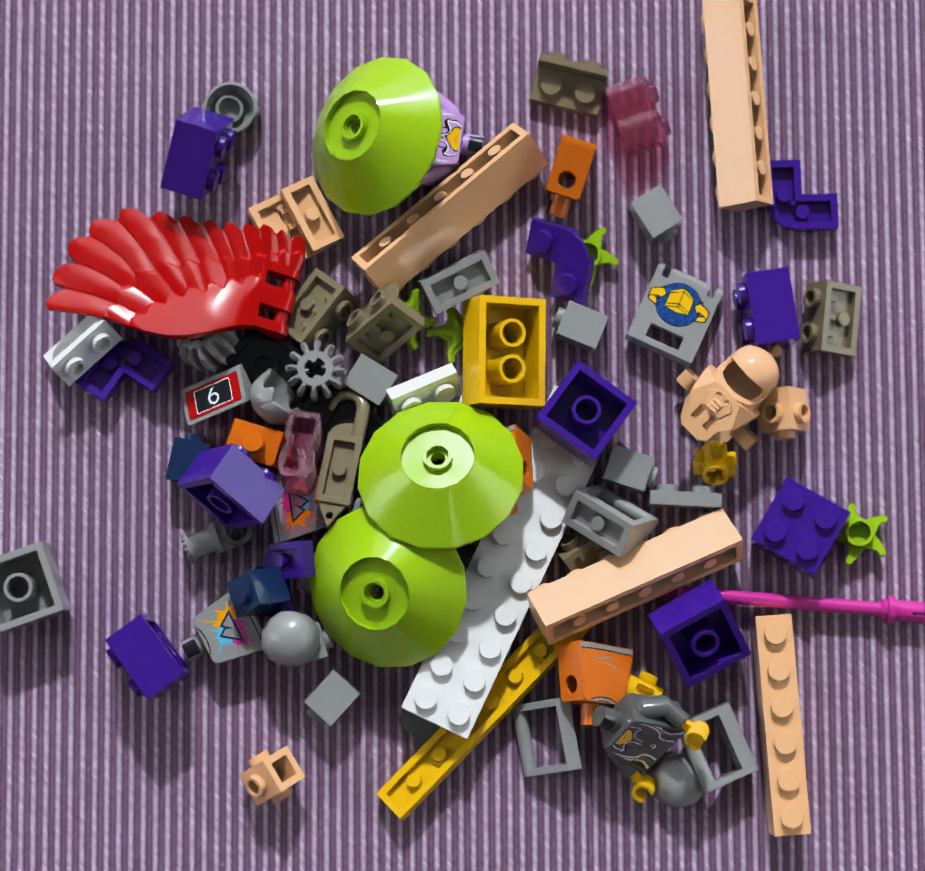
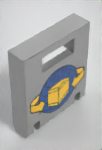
M659 262L625 339L689 368L724 291L717 288L713 297H708L707 293L711 287L710 284L675 268L671 269L668 278L662 276L666 264ZM650 325L683 339L678 350L646 336Z

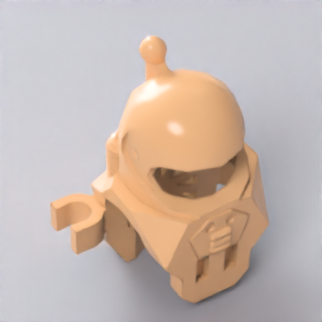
M774 345L771 347L770 353L758 346H744L736 350L717 368L709 365L700 377L691 368L685 369L675 379L684 389L690 392L684 400L680 416L681 424L696 440H703L705 444L711 441L724 443L734 437L745 451L750 449L759 438L745 425L754 421L760 415L757 408L766 401V398L775 390L778 384L779 369L774 358L781 356L782 348L779 345Z

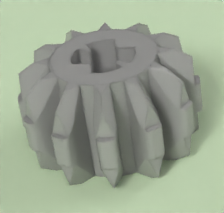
M228 331L201 338L178 339L176 344L179 347V355L182 360L191 365L195 370L203 373L207 369L215 372L220 363L227 365L226 358L229 355L236 354L233 346L239 342L235 331Z
M315 340L313 351H310L306 342L300 344L304 353L302 356L293 351L289 355L298 364L285 366L287 373L297 374L288 380V384L290 387L301 384L297 391L299 397H303L311 389L310 397L312 401L316 402L318 400V391L320 390L323 391L326 399H330L332 397L328 388L330 385L338 390H341L343 387L342 383L334 377H344L347 375L346 369L336 367L344 361V357L341 354L331 358L335 351V346L329 344L324 352H322L320 340ZM319 363L323 364L321 366L324 372L322 377L317 374L313 378L308 377L311 375L308 369L310 365L317 367Z

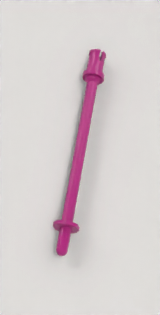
M682 586L657 598L673 600L695 587ZM718 589L727 604L879 616L881 620H884L885 624H894L895 621L925 624V601L896 600L895 596H886L880 602Z

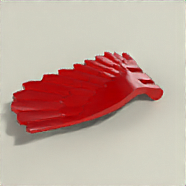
M121 209L118 220L107 218L94 220L89 228L90 236L77 237L69 242L68 254L74 264H63L54 272L52 282L62 290L54 293L46 300L48 311L92 316L149 335L168 339L187 340L228 331L256 329L270 338L285 340L289 327L286 325L287 318L292 316L296 294L293 292L294 287L300 281L304 266L305 242L300 235H295L292 240L283 230L275 233L270 226L265 224L260 229L253 225L245 224L243 230H240L236 225L226 222L223 230H221L211 220H206L201 227L187 216H182L176 222L170 215L158 211L149 218L137 209ZM268 274L281 281L280 287L267 283ZM261 307L274 313L273 320L259 316Z

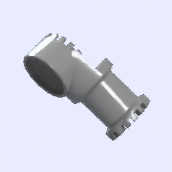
M216 520L209 523L208 528L189 535L182 533L180 537L183 547L187 546L184 550H188L186 555L190 563L193 564L197 562V558L215 551L222 553L235 547L244 546L252 539L254 529L253 526H248L245 537L235 541L229 538L227 528Z

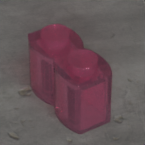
M642 75L604 89L603 95L626 159L666 146L668 142L667 136L671 135V129L666 115L660 116L655 103L660 102L654 82L648 83L646 76Z
M293 410L285 424L286 444L283 446L278 459L281 486L285 489V494L309 497L317 483L316 463L320 459L324 448L321 417L316 412Z

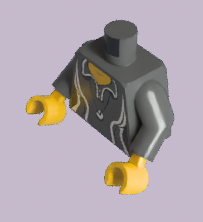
M629 693L613 708L599 705L592 715L593 725L600 728L603 749L626 779L630 777L634 782L632 796L640 803H643L646 798V793L642 788L647 789L653 796L656 789V781L650 775H641L638 771L639 769L647 771L685 732H687L684 738L686 746L695 751L700 750L703 741H706L709 735V727L705 722H691L689 720L690 715L681 708L680 702L672 701L666 695L645 696Z

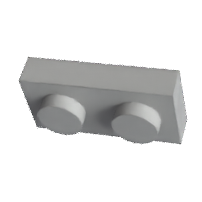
M656 484V490H650L647 493V507L719 510L722 508V493H713L712 486H692V492L678 491V485Z

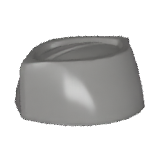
M225 82L215 86L208 93L201 106V109L233 118L232 130H235L236 133L247 129L255 118L261 115V110L251 91L246 86L236 82Z

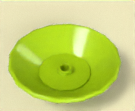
M380 57L356 67L334 87L319 114L312 142L314 173L326 198L343 211L369 216L397 207L422 183L436 159L443 129L440 96L428 73L407 59Z
M427 402L398 412L373 433L360 457L358 491L368 516L389 537L419 549H456L485 538L510 516L523 490L524 460L512 433L490 413L461 402ZM437 459L444 460V463L441 465L433 464Z
M364 506L337 519L318 542L314 555L315 576L310 577L312 605L326 633L350 656L378 667H408L438 654L458 631L467 603L465 567L456 549H419L393 539L368 516ZM376 585L383 589L384 594L382 597L375 593Z

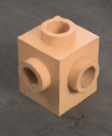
M791 386L777 387L757 409L760 413L756 418L759 425V433L773 435L775 441L795 440V434L809 432L808 421L810 420L811 412L807 403L806 389Z
M287 746L272 755L266 749L248 760L251 768L239 774L247 792L252 796L257 806L271 799L273 804H276L292 794L289 787L305 777Z

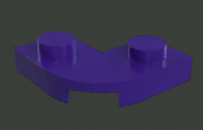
M771 160L774 205L766 206L772 219L783 228L796 232L837 231L839 228L837 193L802 194L800 160Z
M532 219L525 253L556 262L550 297L566 302L570 300L580 305L587 304L594 270V256H589L585 243L579 237L580 232L574 228L545 219Z
M132 339V341L118 342L79 377L75 384L106 405L126 377L155 395L176 366L174 362L148 345Z
M312 540L271 544L267 546L268 552L263 559L262 566L255 567V569L280 567L291 597L290 578L315 576ZM292 598L291 601L274 611L257 616H274L280 611H293Z

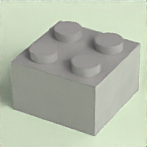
M39 541L0 555V634H6L71 611L49 543Z

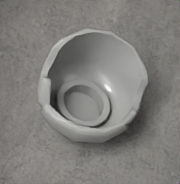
M269 368L251 385L249 395L253 410L264 421L278 426H285L296 417L299 408H290L295 394L277 372Z
M296 611L278 612L267 619L261 631V647L264 654L271 661L286 666L303 665L315 656L320 646L319 628L311 617Z
M679 752L663 755L654 763L649 771V775L656 781L654 797L666 806L687 807L697 803L704 794V790L687 753Z

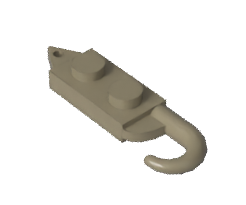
M343 390L335 394L328 406V409L333 411L339 402L351 400L356 404L357 408L354 423L336 425L328 432L314 497L315 504L320 506L327 528H330L346 509L351 510L359 474V461L365 446L370 404L364 396L353 390ZM328 515H333L331 519L327 518Z

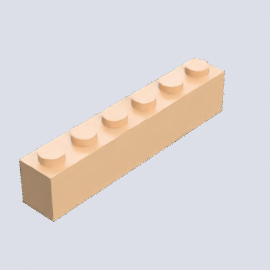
M703 0L701 22L705 30L706 39L704 58L708 65L709 81L707 83V93L711 102L710 128L714 140L712 160L716 167L717 185L715 187V196L719 202V208L740 212L774 205L757 0Z
M512 123L351 258L377 291L379 289L384 290L391 283L395 282L400 286V292L408 281L419 272L430 267L433 260L445 250L455 246L464 234L481 224L487 215L500 204L509 201L513 193L525 183L535 179L540 171L549 163L530 134L515 123Z
M723 508L712 513L701 514L689 523L680 527H671L657 537L648 541H641L626 556L607 555L593 565L583 569H575L563 578L537 586L533 591L527 593L530 613L547 644L551 645L743 560V539Z
M792 614L750 617L768 830L775 837L811 834Z

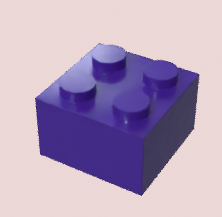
M198 107L191 108L177 118L160 188L202 200L207 194L214 192L218 184L222 185L228 170V164L224 163L226 151L232 150L236 138V131L232 130L234 119Z
M789 267L745 273L738 282L737 289L732 292L734 308L736 311L741 310L743 324L738 325L741 345L758 346L766 351H770L774 345H779L782 349L790 348L800 338Z
M578 360L538 413L533 426L591 467L632 412L637 402Z
M236 444L199 451L177 483L179 488L229 530L263 524L285 491L276 482L277 478L271 471L259 467L250 459V453Z
M786 477L752 535L751 544L814 580L849 521L851 512Z
M711 579L647 613L675 669L687 688L752 654L725 599Z
M138 615L105 640L110 647L106 650L107 655L116 667L120 668L122 666L131 676L127 682L139 698L142 696L146 697L147 700L159 698L193 673L152 615Z

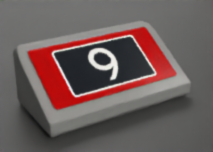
M242 363L181 389L188 426L250 400L249 390L252 384Z

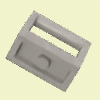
M478 250L417 281L423 295L436 315L501 283L485 250Z
M598 484L575 490L562 522L616 556L622 557L626 556L655 529L658 519L603 485Z
M561 697L518 704L512 709L524 777L582 768L570 703H564ZM555 706L565 762L537 767L527 711Z
M729 702L713 706L689 718L691 722H704L711 718L714 719L735 769L714 779L701 748L695 751L686 746L684 738L687 732L680 737L705 793L759 770Z

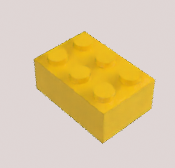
M477 295L463 301L462 403L476 408L531 410L544 407L546 299Z

